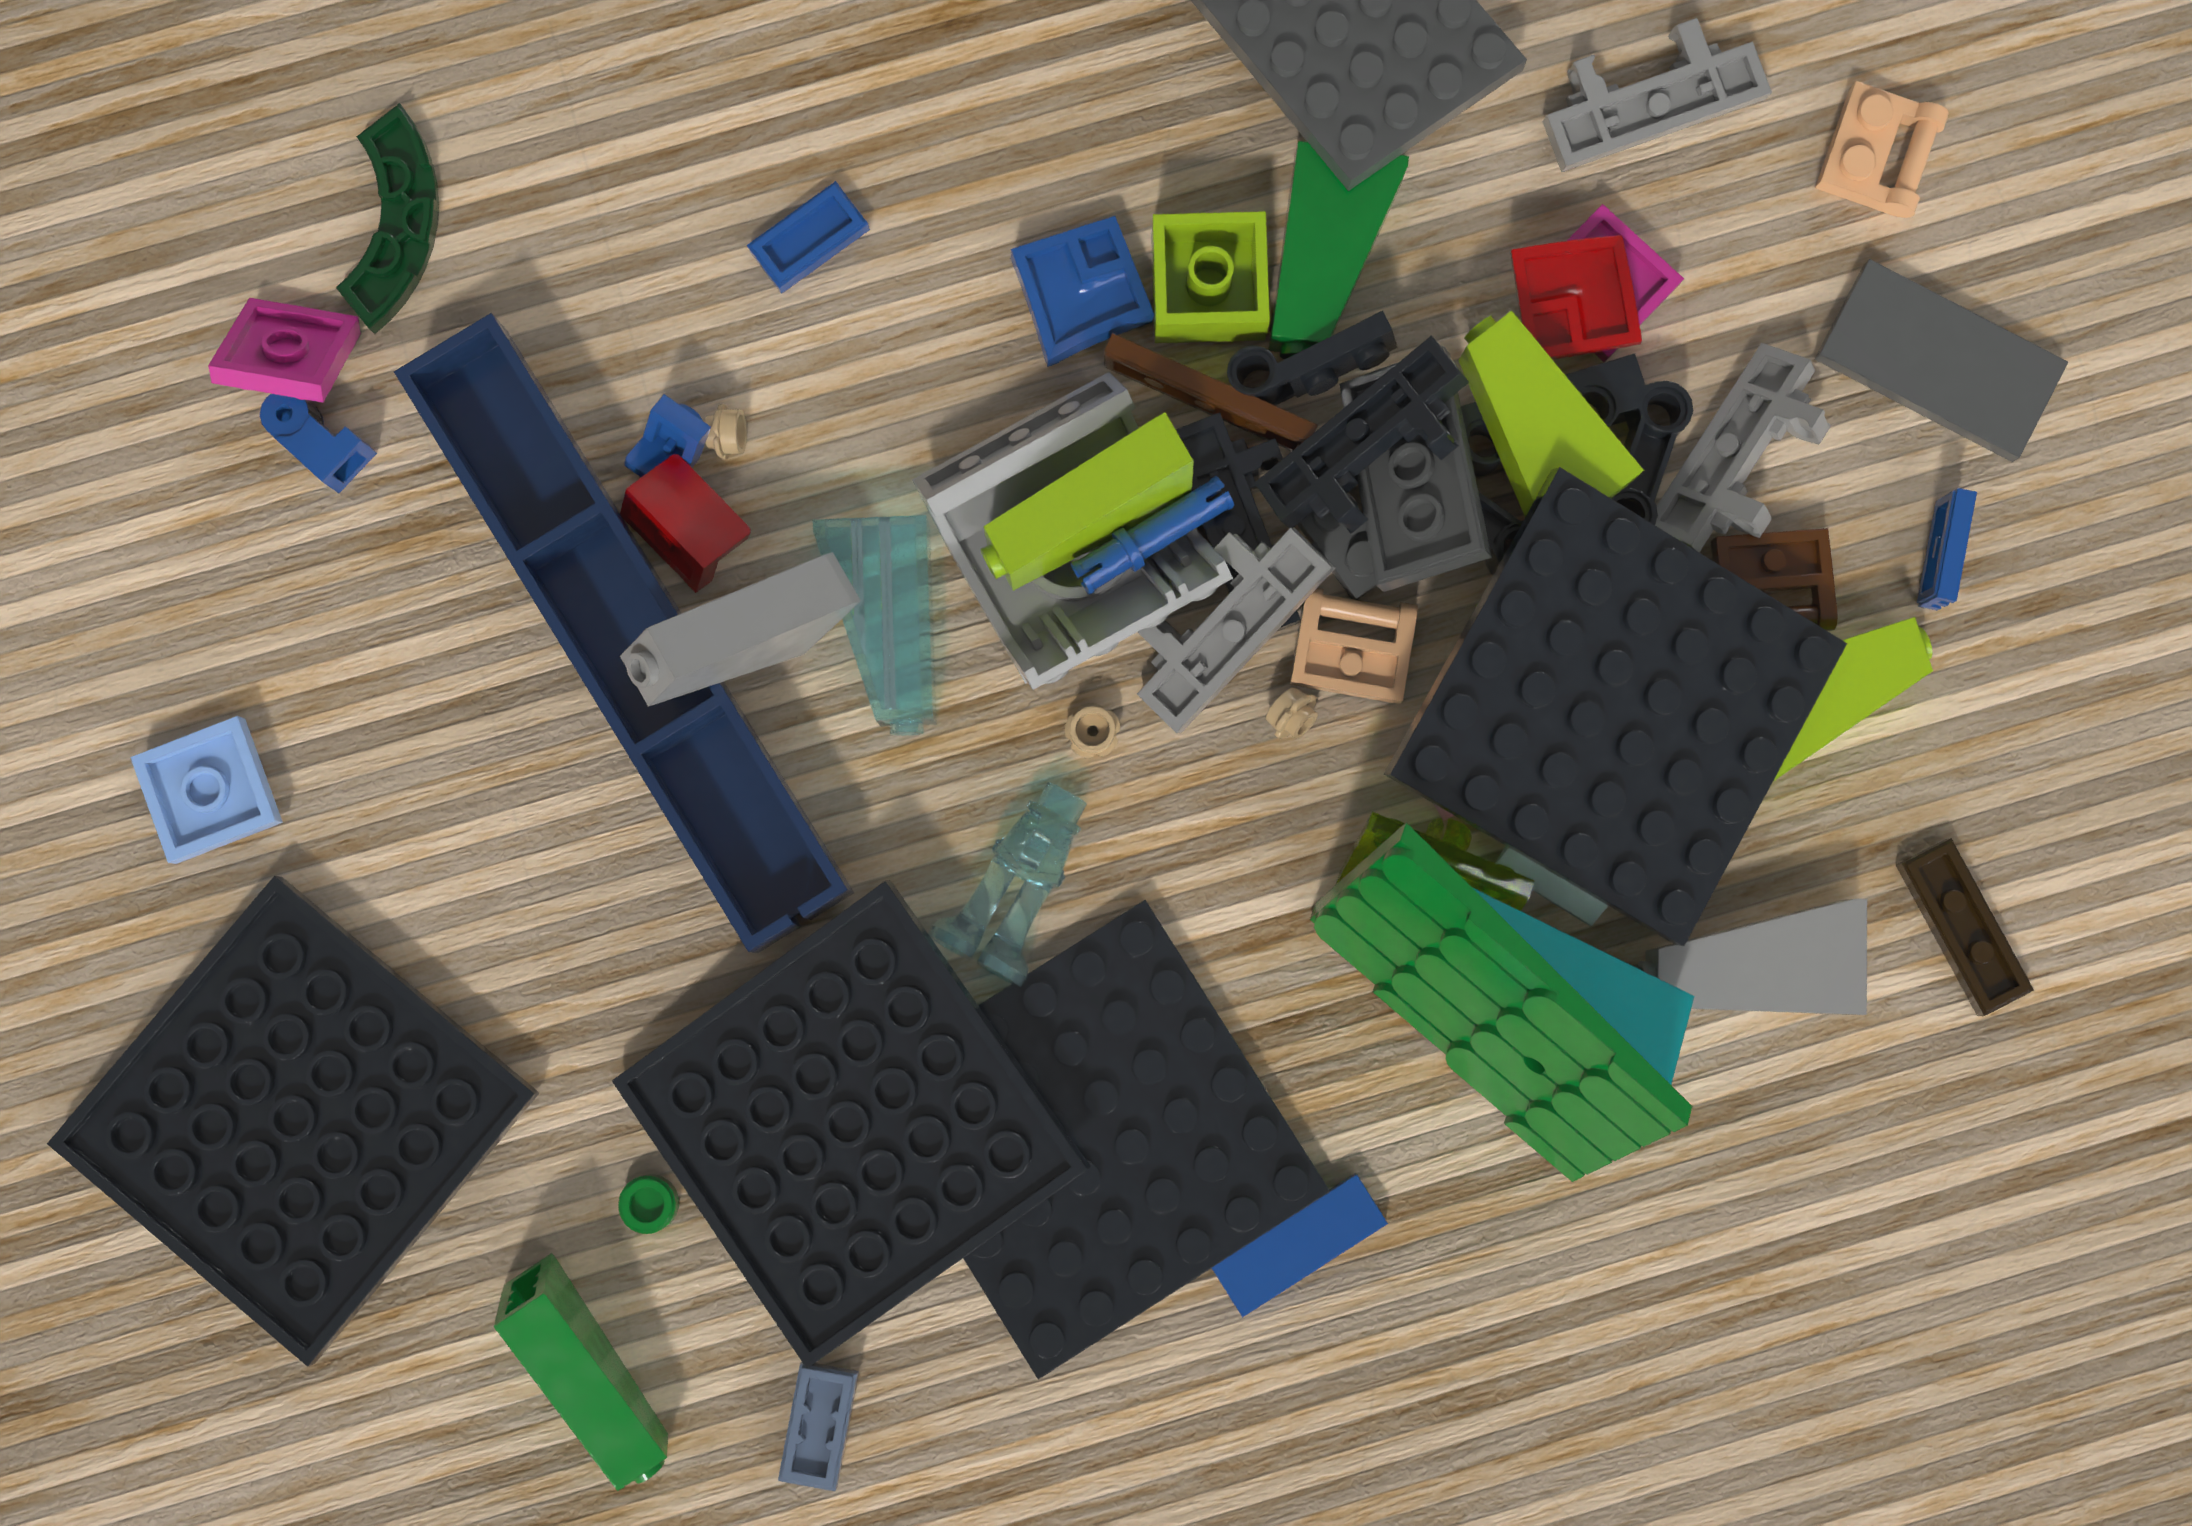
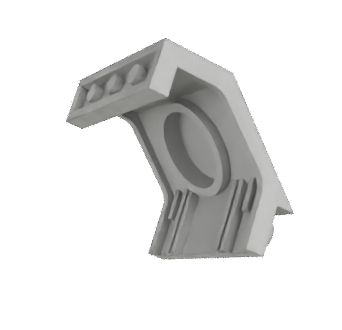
M1110 372L912 479L954 561L1025 684L1028 683L1033 690L1043 684L1054 683L1062 679L1070 669L1093 656L1109 653L1120 641L1142 629L1152 628L1161 624L1170 613L1192 601L1203 600L1211 596L1219 586L1233 579L1225 560L1200 535L1196 528L1144 559L1145 566L1136 572L1131 568L1097 588L1090 595L1082 587L1081 582H1083L1085 577L1099 570V568L1096 567L1077 579L1071 563L1075 560L1078 561L1106 543L1014 591L1005 576L995 579L980 551L981 548L987 546L983 526L1138 429L1131 412L1136 409L1127 388Z

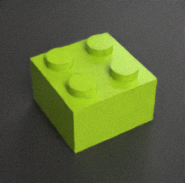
M1266 211L1153 214L1151 244L1154 343L1264 341L1270 322Z

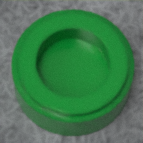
M654 1174L643 1175L630 1181L623 1188L618 1201L619 1214L624 1224L631 1230L641 1234H652L666 1228L675 1219L679 1209V1197L673 1184L666 1178Z

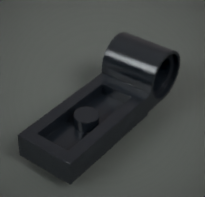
M1382 310L1277 363L1273 354L1264 347L1252 345L1241 348L1231 357L1227 367V376L1231 386L1238 392L1257 397L1276 406L1294 396L1298 398L1306 393L1310 396L1322 394L1338 383V377L1356 368H1359V370L1374 368L1389 357L1390 351L1398 347L1393 330ZM1262 369L1270 372L1267 381L1263 385L1256 388L1243 386L1245 378L1252 371Z

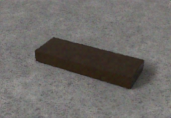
M1952 838L1945 839L1896 864L1900 875L1977 1016H1986L2034 991Z

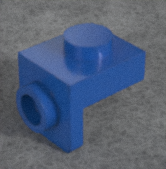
M664 394L651 409L643 437L628 453L624 465L639 477H642L671 455L678 454L693 467L700 459L711 426L706 424L694 409L685 404H678Z

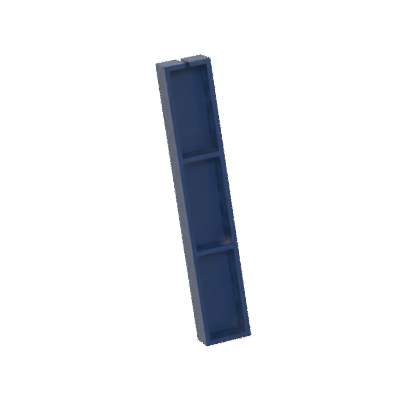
M492 313L486 315L395 370L394 373L747 951L759 953L801 927L796 918L797 915L801 914L803 918L812 920L854 894L848 881L725 682L648 707L638 687L631 681L627 668L620 657L622 653L646 628L682 613L509 332Z

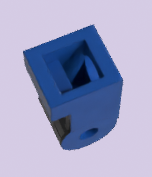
M270 394L261 405L260 419L267 432L318 479L337 493H340L377 454L366 442L346 426L335 436L324 426L321 412L308 400Z

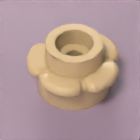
M719 404L714 415H707L705 418V423L711 426L706 446L708 449H715L718 457L728 459L730 454H743L747 442L746 419L741 409H728L726 404Z
M1292 687L1280 695L1266 715V721L1277 730L1275 736L1279 739L1286 738L1289 735L1295 739L1303 736L1318 717V713L1313 710L1316 705V697L1313 694L1310 696L1308 694L1305 695L1297 687Z
M1087 703L1081 705L1077 713L1069 716L1066 721L1065 736L1071 740L1072 750L1081 757L1092 758L1097 754L1104 757L1110 754L1118 744L1116 734L1120 731L1119 720L1114 712L1102 709L1100 704ZM1090 726L1097 727L1098 734L1096 736L1088 735L1087 730Z

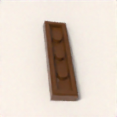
M1112 333L1104 350V365L1106 369L1211 416L1220 412L1223 421L1267 441L1276 439L1278 446L1293 451L1315 433L1318 427L1313 422L1257 397L1244 395L1228 384Z

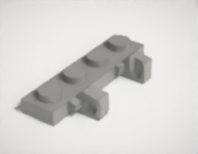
M1697 18L1676 25L1668 36L1670 40L1676 42L1679 51L1676 62L1669 68L1670 71L1621 89L1618 88L1617 84L1606 87L1603 77L1595 73L1592 65L1595 55L1574 61L1571 68L1567 70L1573 94L1566 98L1568 107L1546 115L1542 121L1561 173L1766 100L1772 91L1753 41L1721 52L1717 43L1707 45Z
M1764 343L1760 344L1658 503V517L1655 526L1700 552L1713 530L1726 534L1729 527L1732 526L1738 531L1761 537L1772 518L1764 503L1745 496L1748 492L1745 485H1743L1746 478L1772 438L1780 441L1787 431L1797 439L1819 445L1831 427L1824 416L1825 411L1809 405L1811 401L1809 395L1802 392L1815 372L1810 359Z
M1290 528L1272 548L1261 542L1255 550L1237 534L1232 535L1229 532L1214 550L1239 573L1231 582L1234 589L1195 631L1188 629L1181 636L1166 620L1155 627L1138 631L1159 654L1151 661L1158 669L1157 673L1137 695L1176 733H1182L1335 569L1296 529Z

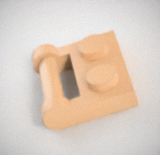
M1855 81L1848 91L1815 188L1892 216L1901 218L1914 216L1920 200L1916 191L1936 133L1944 130L1949 111L1944 106L1936 103H1918ZM1899 124H1903L1915 129L1895 187L1889 188L1880 185L1879 182Z
M1317 588L1302 604L1301 622L1290 685L1401 704L1404 698L1418 605L1400 602L1399 607L1325 595L1323 594V588ZM1319 617L1395 629L1394 641L1392 643L1317 630Z

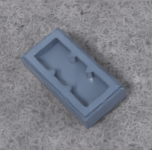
M800 1363L778 1481L836 1491L859 1371L814 1363L806 1369L804 1364Z

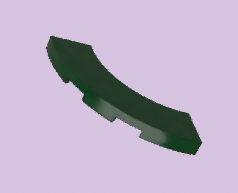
M400 103L356 136L367 152L376 175L378 196L381 198V215L378 231L373 233L364 256L347 278L336 286V289L374 334L393 319L418 286L433 251L438 228L439 196L434 165L420 131Z

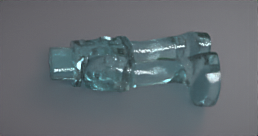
M1048 782L1037 802L1029 800L1026 808L1030 812L1026 811L1005 837L995 841L992 847L994 857L968 903L957 915L939 918L932 925L928 932L932 940L955 954L972 960L984 932L1015 876L1024 881L1022 887L976 963L993 975L1010 984L1014 983L1021 988L1029 970L1022 954L1026 936L1051 890L1061 886L1065 880L1064 866L1071 850L1074 838L1072 835L1077 836L1081 830L1076 823L1087 803L1061 787Z

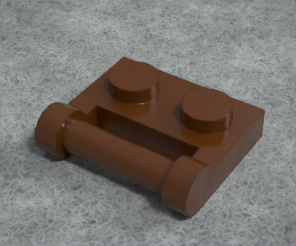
M1828 528L1763 533L1760 538L1750 534L1717 536L1711 540L1713 561L1763 592L1811 589V604L1787 607L1826 631L1836 629L1838 611Z

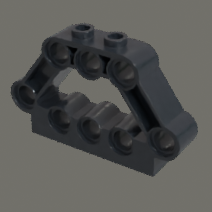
M1635 353L1565 374L1585 400L1597 409L1600 418L1608 427L1627 422L1629 432L1624 447L1644 471L1611 499L1655 525L1658 517L1655 499L1676 437L1685 429L1692 418L1693 403L1690 395L1682 386L1670 381H1658L1645 385ZM1473 402L1461 406L1468 443L1469 437L1473 435L1486 436L1492 441L1477 403ZM1656 404L1666 409L1670 416V425L1661 426L1654 423L1648 415V405ZM1470 448L1475 477L1485 476L1493 472L1501 463L1496 448L1495 454L1491 457L1478 456ZM1479 492L1492 558L1485 559V564L1490 573L1494 575L1505 555V541L1514 539L1523 521L1518 520Z

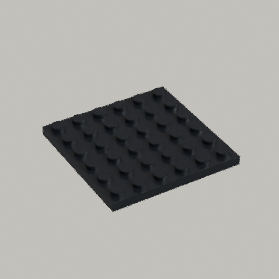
M1558 467L1550 471L1384 775L1671 943L1685 946L1847 643L1571 473Z
M274 876L49 1140L47 1145L309 1367L318 1361L535 1100L539 1092L287 880L280 876Z
M891 880L882 882L612 1080L806 1369L1091 1167Z
M1146 900L978 1005L1091 1166L1086 1172L963 1258L1038 1380L1330 1192Z

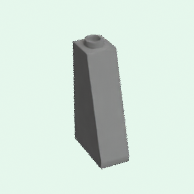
M831 552L650 626L642 632L620 657L627 668L631 681L638 687L649 707L804 655L861 600L834 553Z
M1867 899L1837 901L1687 940L1685 946L1669 944L1646 950V961H1640L1637 968L1695 996L1691 1009L1867 1015Z

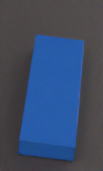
M1356 1173L1329 1189L1330 1192L1212 1267V1270L1242 1318L1388 1224Z

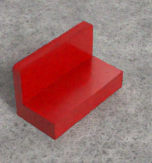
M678 454L671 455L626 488L620 511L623 519L695 593L713 580L719 560L737 548L750 536L751 528Z

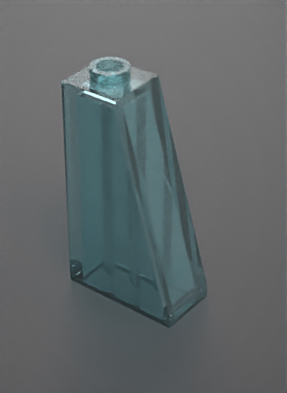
M927 516L813 520V532L821 556L831 552L834 553L861 600L842 620L875 720L881 727L890 726V735L910 736L924 734V725H937L930 525Z

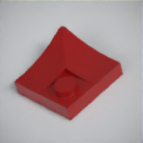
M1622 235L1561 241L1511 250L1510 255L1521 322L1552 360L1641 344L1642 336L1636 300Z

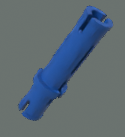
M1217 476L1210 478V481L1128 531L1124 528L1112 533L1113 540L1078 561H1073L1071 567L1077 579L1096 567L1099 568V570L1085 577L1083 582H1081L1085 591L1089 595L1094 593L1097 588L1130 568L1136 572L1145 566L1144 559L1162 550L1167 545L1222 512L1232 509L1234 503L1228 491L1211 502H1206L1221 492V489L1225 487L1223 482Z

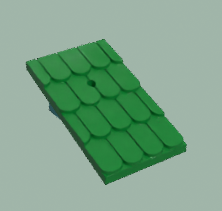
M1407 822L1315 903L1310 920L1314 923L1316 934L1375 984L1372 992L1446 1055L1447 1065L1506 1116L1504 1124L1571 1182L1612 1163V1160L1617 1161L1641 1149V1146L1645 1147L1670 1135L1671 1131L1676 1132L1688 1126L1693 1106L1672 1086V1081L1695 996L1472 888Z

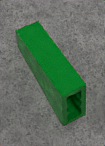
M1298 141L1293 163L1269 351L1280 352V358L1285 360L1333 336L1400 189L1408 167L1409 156L1400 155L1348 191L1308 142Z
M552 1253L504 1284L494 1323L495 1330L615 1489L619 1491L632 1481L639 1484L654 1476L662 1468L667 1458L668 1433Z

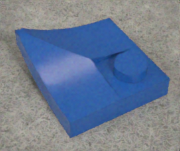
M1115 216L1011 249L1010 259L1027 302L1047 367L1109 339L1112 333L1119 335L1153 322V309Z

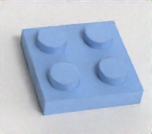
M235 716L130 757L168 863H181L283 823L245 718Z

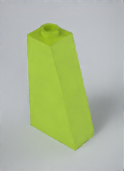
M1512 310L1497 322L1492 316H1488L1465 335L1464 339L1468 345L1458 361L1465 377L1469 381V387L1525 517L1552 469L1561 467L1610 498H1613L1644 471Z
M1166 412L1155 417L983 526L987 546L981 548L980 551L994 578L998 579L1005 576L1014 591L1112 540V533L1120 528L1128 531L1192 492L1194 461Z
M1915 617L1843 640L1847 645L1774 781L1933 672L1929 660L1933 654L1931 641L1925 630L1918 627Z

